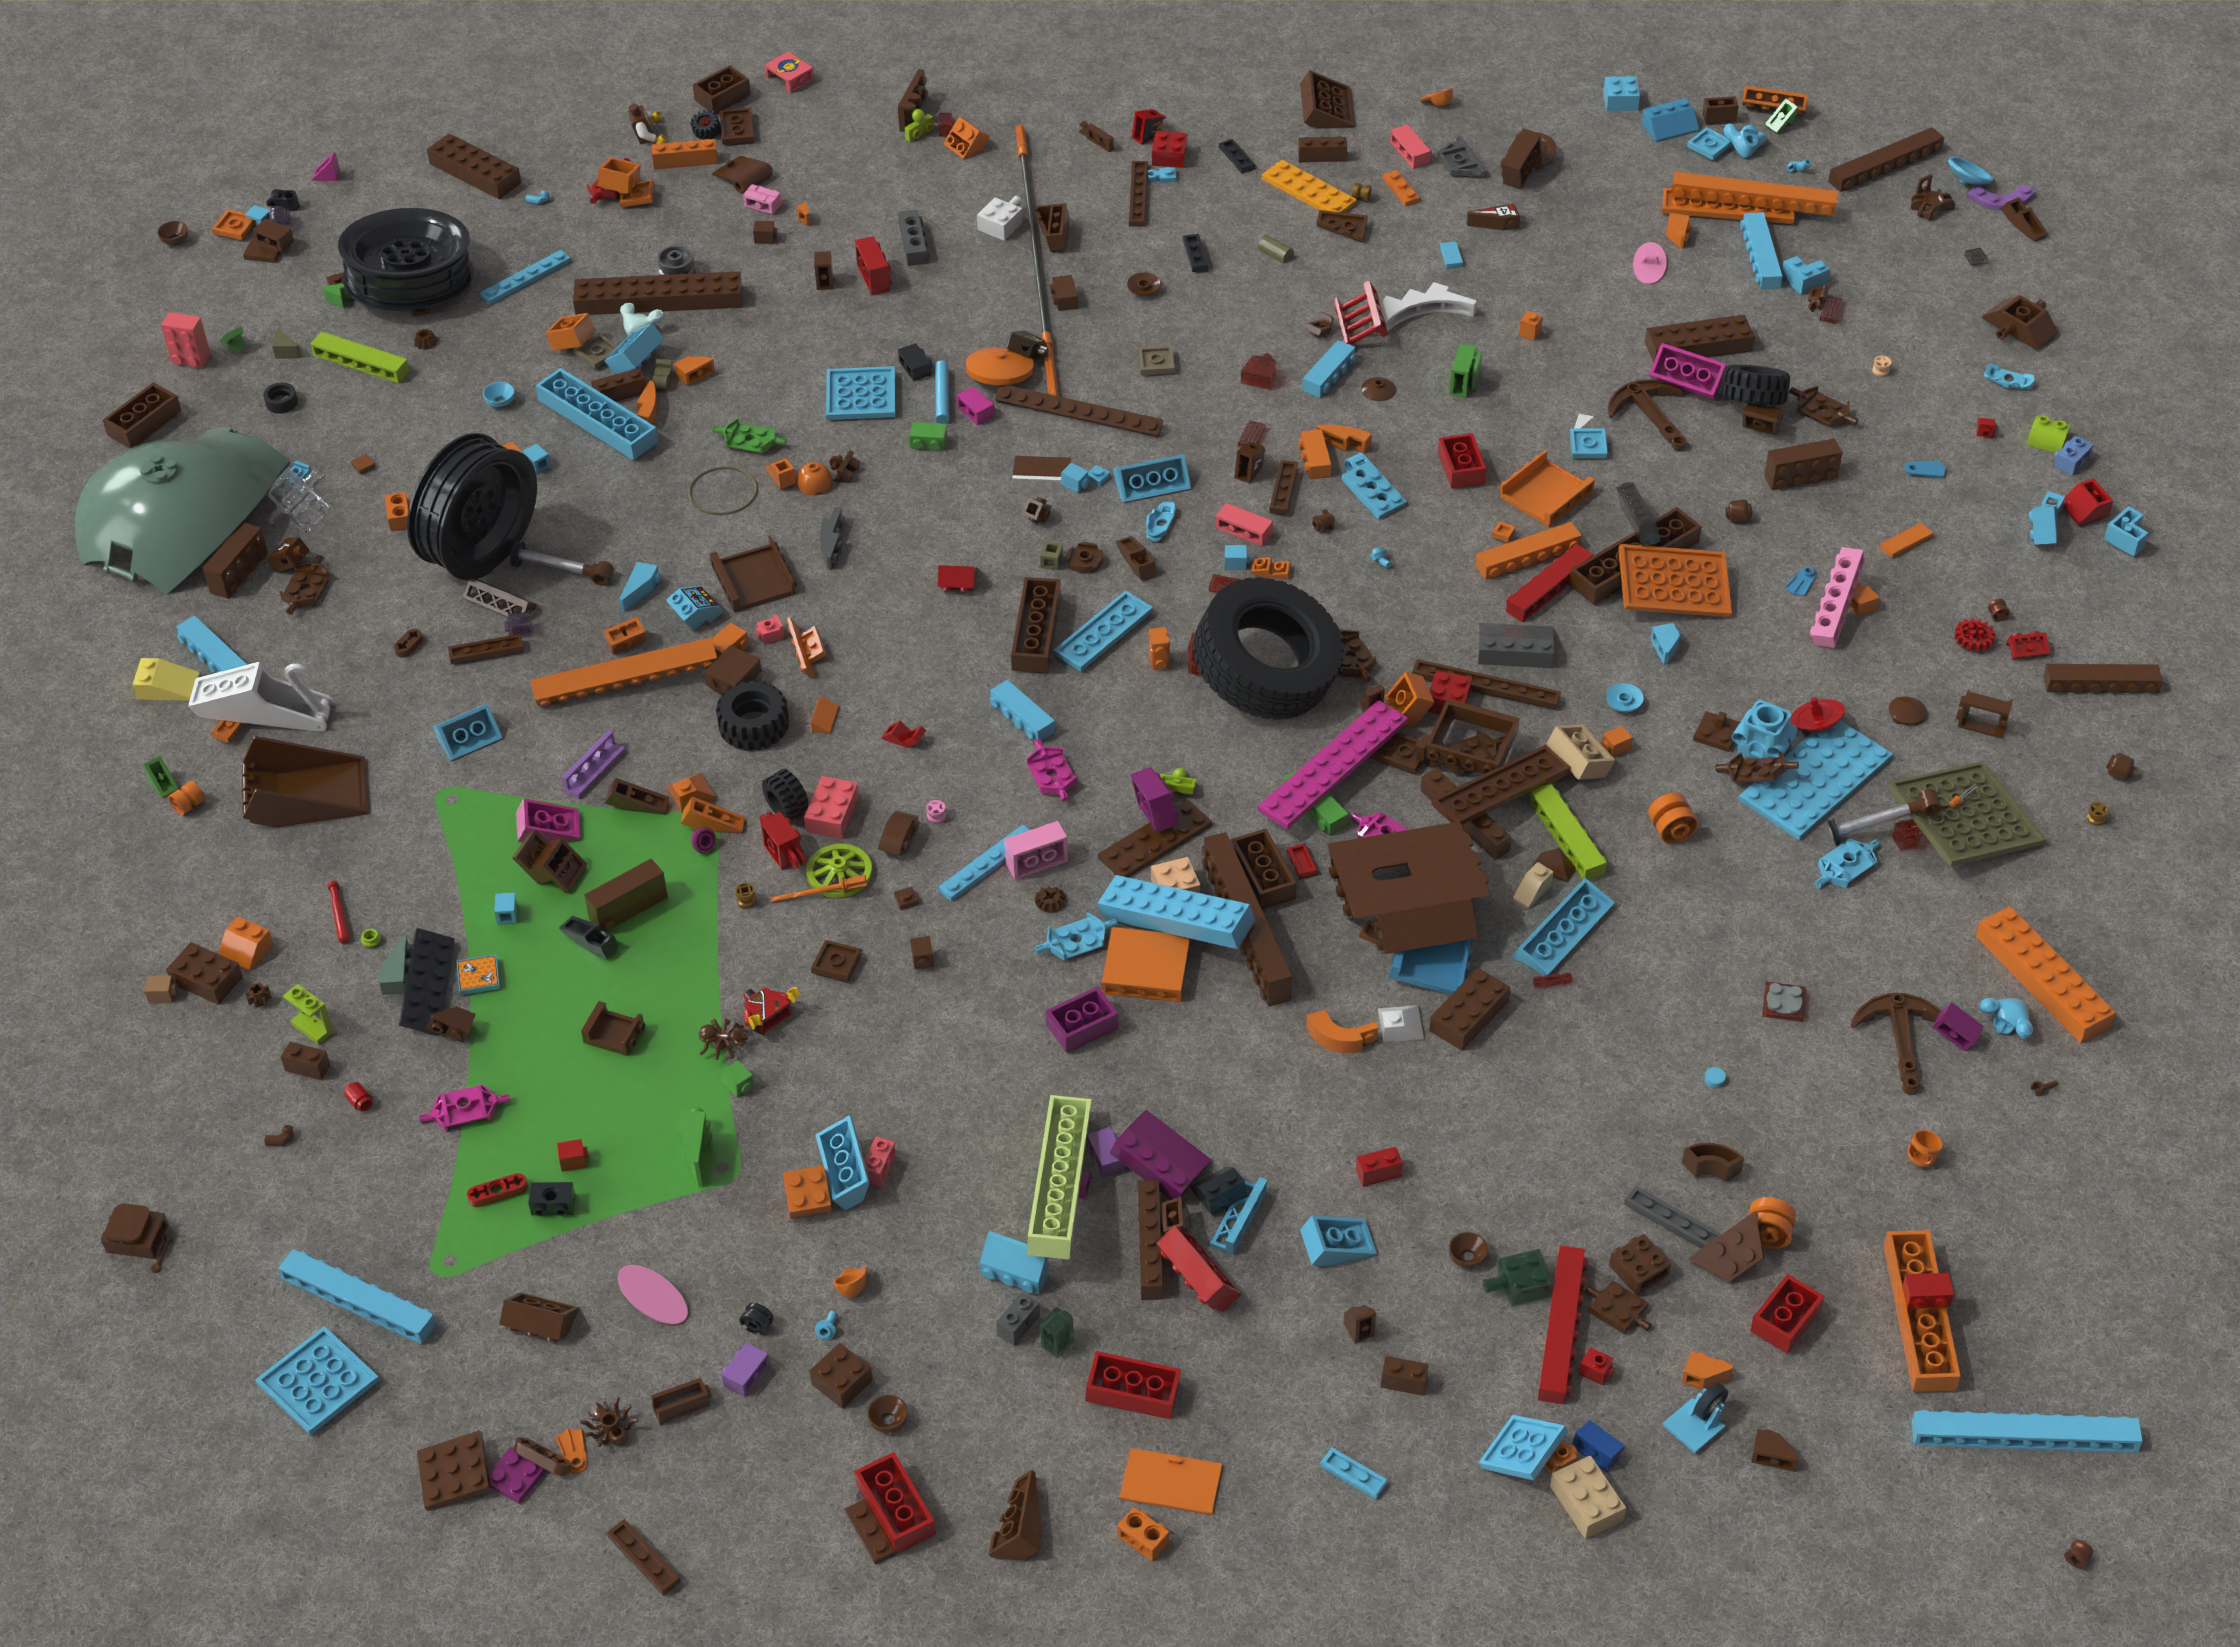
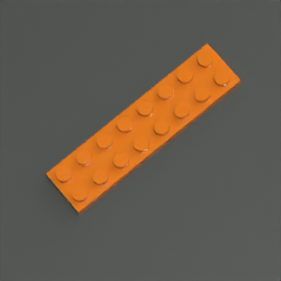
M1664 188L1662 214L1675 213L1698 217L1743 220L1744 213L1764 212L1766 222L1794 223V211L1671 197L1672 188Z

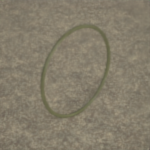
M731 466L715 467L700 473L694 478L689 486L688 495L692 504L703 512L715 515L731 514L744 509L754 500L757 494V483L754 477L743 469ZM718 469L741 471L747 474L755 485L754 495L748 503L738 509L727 512H712L699 507L692 499L691 489L699 477Z

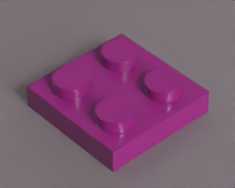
M510 1447L489 1472L491 1489L520 1504L544 1475L546 1469L515 1453L513 1448Z

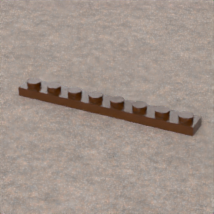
M1420 659L1416 660L1412 671L1413 674L1423 676L1424 680L1433 681L1435 671L1472 677L1471 690L1552 709L1557 708L1561 696V691Z

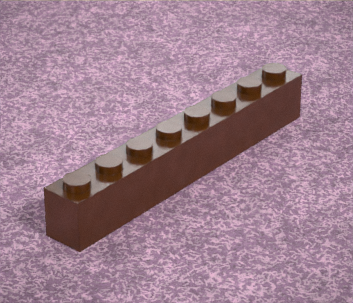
M1931 127L1830 169L1828 182L1840 192L1863 184L1882 174L1889 173L1894 169L1901 168L1906 164L1939 152L1943 147L1944 136Z

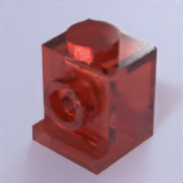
M939 113V137H947L953 128L955 119H952V113Z

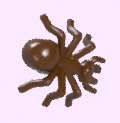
M716 1019L711 1020L710 1024H706L699 1029V1039L705 1042L700 1055H703L708 1050L709 1043H712V1047L716 1049V1060L719 1059L720 1050L726 1047L728 1048L730 1058L733 1059L734 1055L729 1041L736 1045L744 1046V1044H747V1041L744 1040H748L744 1032L748 1033V1030L744 1029V1025L734 1022L726 1032V1027L730 1024V1020L724 1019L723 1028L719 1027Z
M618 1396L614 1401L613 1412H608L609 1407L605 1401L603 1402L605 1408L597 1402L598 1408H595L593 1405L591 1406L594 1417L589 1412H587V1416L592 1421L597 1420L599 1423L592 1425L589 1421L580 1420V1424L586 1425L591 1430L601 1427L596 1434L593 1432L585 1433V1437L591 1436L594 1439H597L603 1432L605 1433L604 1439H601L597 1444L598 1447L607 1445L608 1436L613 1445L619 1446L624 1444L628 1439L626 1429H631L632 1424L638 1422L636 1418L629 1420L627 1425L620 1423V1421L627 1419L628 1411L632 1406L629 1404L624 1409L623 1416L618 1417V1403L620 1400Z

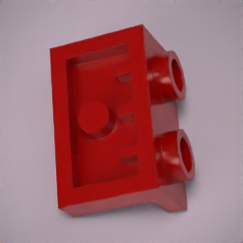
M2032 631L2026 635L2014 633L2005 641L2006 645H2010L2012 659L2048 656L2050 654L2046 632Z

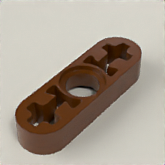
M518 1437L513 1447L515 1453L556 1475H568L571 1462L568 1459L525 1437Z

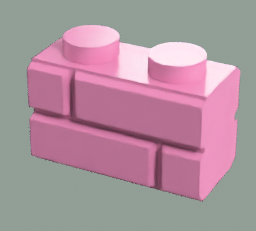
M752 184L743 194L745 207L772 215L782 205L780 192Z

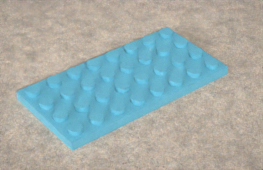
M1840 720L1829 730L1811 733L1784 756L1787 762L1798 761V769H1788L1787 772H1784L1775 781H1755L1739 795L1738 800L1800 840L1890 761L1893 753Z

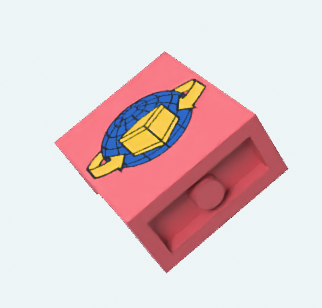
M789 51L765 64L766 77L769 78L776 74L785 80L786 91L789 93L814 80L813 67Z

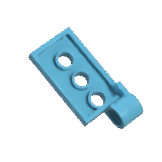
M1358 453L1344 461L1347 473L1342 475L1341 480L1378 520L1406 506L1407 501L1363 453ZM1357 474H1362L1365 477H1358ZM1367 486H1374L1375 489L1368 488ZM1379 497H1383V498H1385L1386 500L1383 501V500H1379L1378 498H1379Z

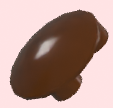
M1904 696L1892 700L1889 704V713L1896 724L1918 725L1923 722L1926 716V708L1921 701L1913 697Z

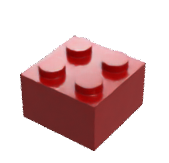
M1156 131L1152 147V166L1184 168L1188 148V133Z
M1435 671L1430 688V693L1435 703L1427 712L1441 714L1448 698L1468 704L1471 694L1472 677Z

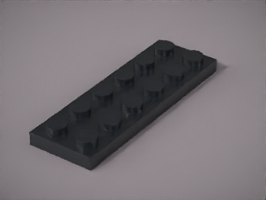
M416 928L398 1026L438 1036L439 1033L433 1032L426 1028L432 1014L441 1012L444 1008L455 938Z

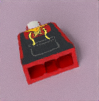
M1155 109L1136 111L1131 138L1141 145L1154 139L1156 131H1162V126L1168 122L1167 117Z

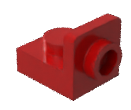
M1978 418L1976 436L1994 438L1997 428L1995 419Z

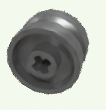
M683 245L667 246L657 255L659 275L696 273L693 253L688 247Z

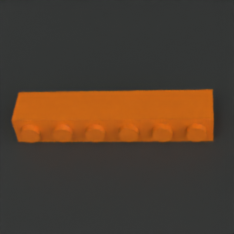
M1569 522L1477 553L1475 566L1485 580L1494 578L1539 561L1542 562L1548 558L1560 556L1576 544L1581 546L1582 535L1573 523Z

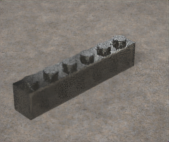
M1626 482L1616 487L1620 506L1642 546L1660 542L1656 521L1634 483Z

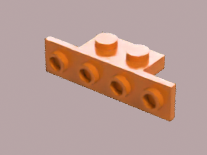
M789 617L787 618L789 624L787 628L793 636L791 641L797 649L795 653L801 661L800 668L804 674L815 678L811 664L826 656L819 630L814 626L801 634L799 626Z

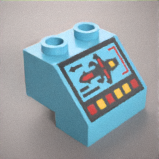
M702 586L679 588L666 599L692 631H695L705 621L713 622L724 612Z

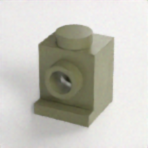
M1045 541L1040 555L1041 568L1059 569L1063 555V543Z

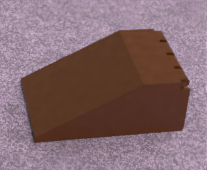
M259 736L252 738L242 765L243 818L249 820V823L270 827H283L367 815L368 803L364 756Z

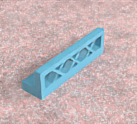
M1259 1177L1256 1184L1245 1180L1246 1188L1252 1189L1250 1196L1229 1207L1210 1242L1211 1247L1234 1255L1267 1192V1180ZM1245 1203L1241 1213L1237 1214L1235 1207ZM1236 1219L1233 1228L1228 1229L1227 1222ZM1228 1235L1226 1245L1217 1242L1220 1237Z

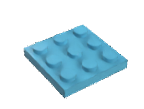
M1512 1415L1478 1463L1485 1470L1535 1480L1568 1433L1565 1425Z

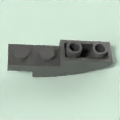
M834 507L831 518H823L821 524L822 556L828 570H832L833 565L837 564L838 551H841L843 542L840 541V526L844 525L845 516L842 515V508Z

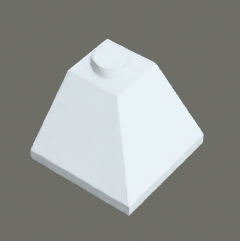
M1418 1005L1378 1008L1383 1042L1424 1039Z

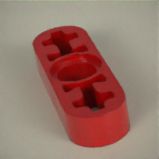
M515 1173L473 1186L467 1191L468 1202L473 1207H480L522 1194L528 1188L527 1180L523 1174ZM495 1187L503 1188L500 1193L492 1192Z

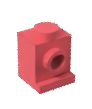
M777 614L773 615L774 618L757 623L755 633L758 639L761 638L763 644L784 638L783 625Z

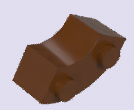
M895 811L885 825L878 850L897 855L905 854L909 849L911 837L919 829V816Z
M1699 1143L1684 1149L1682 1164L1694 1177L1713 1175L1726 1182L1741 1173L1744 1157L1735 1150L1721 1144Z

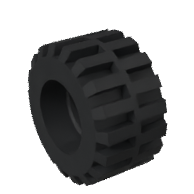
M781 769L762 781L764 797L775 814L781 812L785 818L788 817L791 820L808 809L809 802L802 784L787 769Z

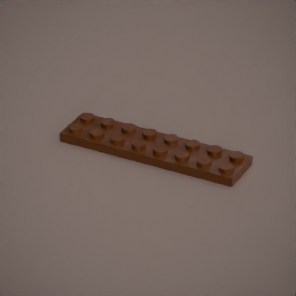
M1544 745L1432 799L1431 805L1450 823L1460 821L1461 825L1569 773L1571 767L1549 747Z

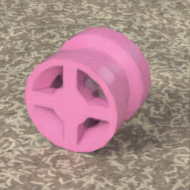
M933 800L927 804V819L930 823L939 824L946 819V808L942 801Z

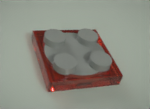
M1766 981L1762 1017L1803 1022L1806 987Z

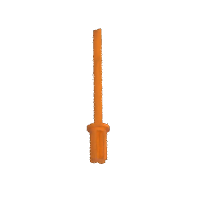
M866 875L847 879L842 877L841 883L771 897V903L842 889L846 893L847 890L866 887L868 882Z

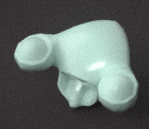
M625 303L620 309L623 316L624 329L628 336L633 331L650 323H653L655 326L664 318V313L658 309L652 311L648 316L634 314V305L632 303Z

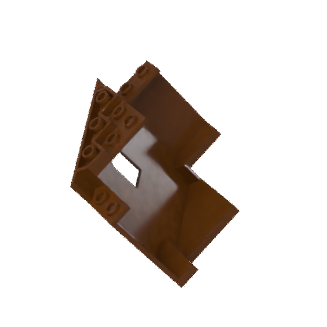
M1460 821L1327 844L1331 854L1329 875L1331 879L1333 878L1334 882H1338L1336 886L1337 897H1340L1341 901H1345V904L1342 906L1344 916H1347L1349 920L1375 915L1373 928L1378 933L1379 939H1376V945L1381 954L1478 938L1471 899L1490 896L1486 886L1489 881L1485 871L1478 867V865H1481V861L1477 852L1471 850L1473 842L1470 835L1464 833ZM1408 865L1412 875L1382 881L1372 877V873L1375 870Z

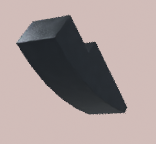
M571 916L559 927L561 932L578 945L604 959H607L619 948L614 935L601 931L598 924Z

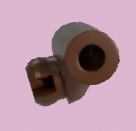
M285 1125L282 1128L281 1134L265 1135V1145L282 1146L294 1137L293 1127Z

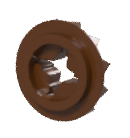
M1048 886L1046 889L1041 887L1040 891L1036 892L1035 904L1042 911L1055 912L1065 905L1066 896L1063 890H1059L1057 886L1054 888ZM1047 896H1049V897H1053V896H1054V901L1051 900L1050 898L1047 899Z

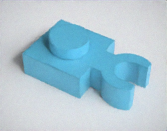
M1175 167L1159 168V171L1148 170L1149 182L1160 180V183L1176 182Z

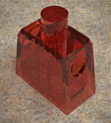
M1268 353L1263 354V356L1253 355L1241 370V384L1272 390L1276 373V360L1272 359V356Z

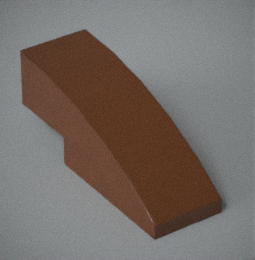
M2019 197L2006 202L2001 208L2009 221L2031 240L2035 241L2048 234L2032 208H2026Z
M1129 536L1115 541L1123 558L1140 580L1157 574L1155 561L1147 555L1146 548L1134 537Z

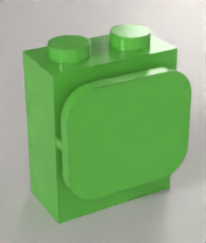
M1459 344L1451 369L1449 395L1466 398L1471 385L1472 390L1476 391L1482 364V352L1479 351L1476 357V346Z

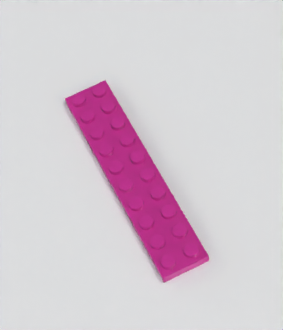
M1378 700L1260 803L1258 811L1288 830L1408 723V717Z

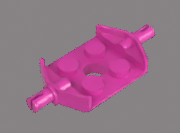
M1041 739L1035 740L1034 744L1037 750L1027 757V765L1042 794L1060 796L1062 802H1065V799L1068 802L1070 797L1067 791L1076 785L1077 776L1073 775L1063 755V748L1045 747ZM1049 773H1056L1057 775L1051 777V776H1049V775H1047V774H1049Z
M1354 812L1351 816V819L1360 825L1357 839L1360 837L1382 835V831L1393 833L1408 830L1383 812L1364 817Z
M482 1084L438 1095L431 1112L419 1115L421 1123L433 1120L445 1132H448L447 1127L488 1118V1121L491 1122L497 1106L510 1102L509 1094L496 1097V1094H493ZM462 1102H469L464 1107L459 1106V1104Z

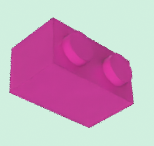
M974 386L957 394V407L976 425L994 417L995 407L993 402L988 400Z

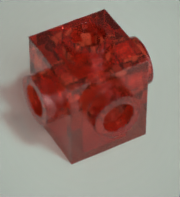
M1913 819L1895 823L1892 838L1900 851L1919 846L1922 831Z

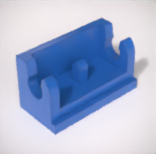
M1591 1420L1575 1433L1572 1445L1575 1446L1580 1454L1584 1457L1591 1455L1597 1466L1606 1473L1620 1459L1618 1455L1625 1448L1623 1443Z

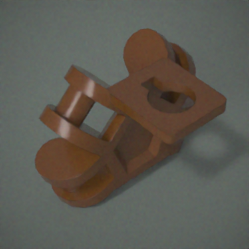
M1931 174L1919 179L1916 194L1911 199V209L1917 210V216H1924L1927 220H1931L1936 208L1944 206L1946 210H1953L1955 208V202L1949 193H1941V189H1938L1937 192L1931 191L1930 187L1933 177ZM1927 180L1926 185L1922 188V184ZM1926 206L1931 207L1929 211L1925 210Z

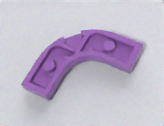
M2022 184L2010 194L1996 195L1976 186L1968 192L1967 198L1984 207L2000 210L2006 202L2018 197L2023 204H2026L2035 196L2036 191Z

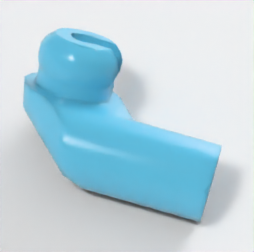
M1805 159L1802 162L1792 161L1787 165V170L1789 172H1802L1811 165L1810 159Z

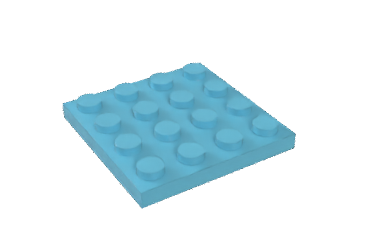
M895 366L827 369V420L895 417Z
M325 1326L255 1379L256 1384L310 1436L380 1381L378 1375Z

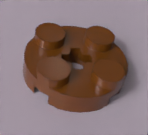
M1090 542L1078 543V546L1074 548L1072 546L1067 553L1070 569L1078 572H1096L1103 563L1102 550L1100 551L1096 544Z

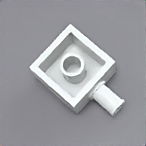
M1014 196L1009 203L994 198L977 214V229L1005 241L1023 223L1022 208L1018 207L1022 204L1021 198Z

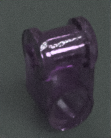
M281 206L269 207V220L278 224H290V210Z

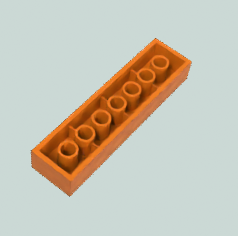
M2011 906L1979 921L1976 937L2080 1044L2112 1027L2116 1012Z
M1930 1230L1887 1231L1883 1247L1912 1392L1956 1391L1961 1376L1946 1307L1907 1309L1902 1288L1906 1274L1939 1273Z

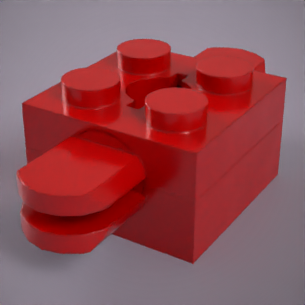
M771 811L767 812L766 816L764 814L759 816L763 846L781 870L793 866L795 870L799 869L800 866H806V858L800 845L801 835L797 829H793L789 818H785L781 812L773 815Z

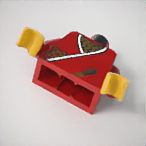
M793 987L786 993L772 991L769 988H763L757 993L752 989L747 990L744 993V999H746L743 1012L745 1026L751 1027L752 1030L756 1027L763 1035L790 1016V1002L795 1003L796 998L802 996L798 988Z

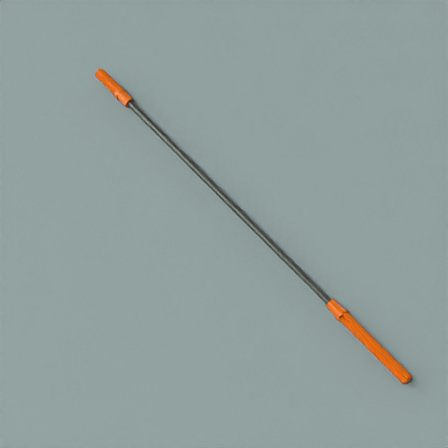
M1019 124L1015 127L1017 151L1022 163L1043 330L1041 338L1045 340L1044 347L1049 349L1048 355L1044 358L1048 394L1059 396L1051 333L1048 331L1027 166L1028 145L1026 143L1025 128L1022 124Z

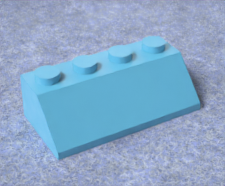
M1184 454L1113 468L1116 486L1123 502L1191 489Z
M849 1115L816 1134L832 1200L844 1210H848L864 1200L870 1183L853 1118Z

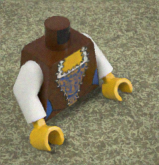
M632 104L629 106L630 123L640 144L649 141H655L657 144L667 142L666 136L661 134L657 138L653 131L652 121L657 123L662 119L660 111L656 110L651 114V112L645 110L643 105Z

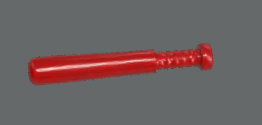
M331 881L327 884V888L331 892V904L339 943L346 944L350 940L342 901L339 897V883Z

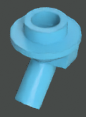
M1378 547L1372 550L1370 557L1373 561L1378 560L1386 568L1392 566V563L1385 559L1388 556L1387 549Z
M830 1311L826 1320H821L816 1324L815 1333L820 1339L830 1340L835 1336L837 1328L834 1326V1322L838 1316L836 1312Z

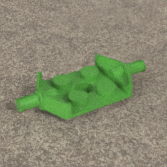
M739 418L734 419L725 427L714 425L712 430L713 433L722 434L726 447L757 453H765L776 444L786 446L787 438L775 436L773 424H771V429L741 424L739 423Z

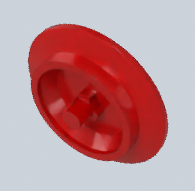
M1812 697L1810 699L1811 702L1800 706L1793 712L1791 723L1797 729L1808 733L1823 732L1834 727L1843 718L1845 707L1837 700H1818L1817 697Z

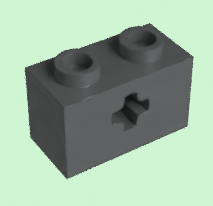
M1022 1292L996 1321L997 1336L1015 1346L1040 1317V1303Z

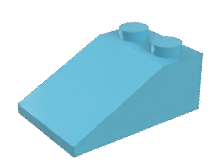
M1312 1215L1300 1229L1311 1265L1331 1266L1377 1255L1365 1219Z

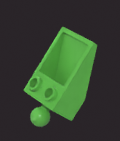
M694 1107L690 1111L680 1112L678 1130L685 1159L698 1187H702L708 1145H712L713 1136L712 1132H710V1120H707L706 1112L699 1107Z

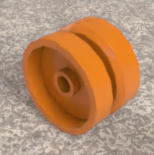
M1763 1197L1753 1201L1750 1205L1748 1216L1754 1211L1758 1213L1762 1247L1780 1249L1788 1246L1794 1231L1795 1209L1789 1203L1773 1197Z

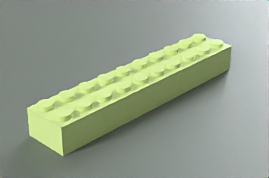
M1050 1095L1028 1231L1027 1255L1070 1259L1090 1122L1091 1099Z

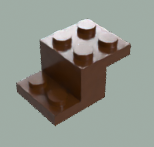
M536 830L530 831L512 857L537 884L552 880L564 893L571 890L587 866V863L563 838L547 842Z

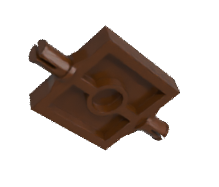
M1614 1281L1602 1291H1598L1591 1285L1587 1287L1585 1293L1595 1298V1301L1589 1306L1588 1312L1623 1334L1636 1324L1646 1331L1651 1327L1652 1323L1641 1317L1648 1308L1649 1303Z

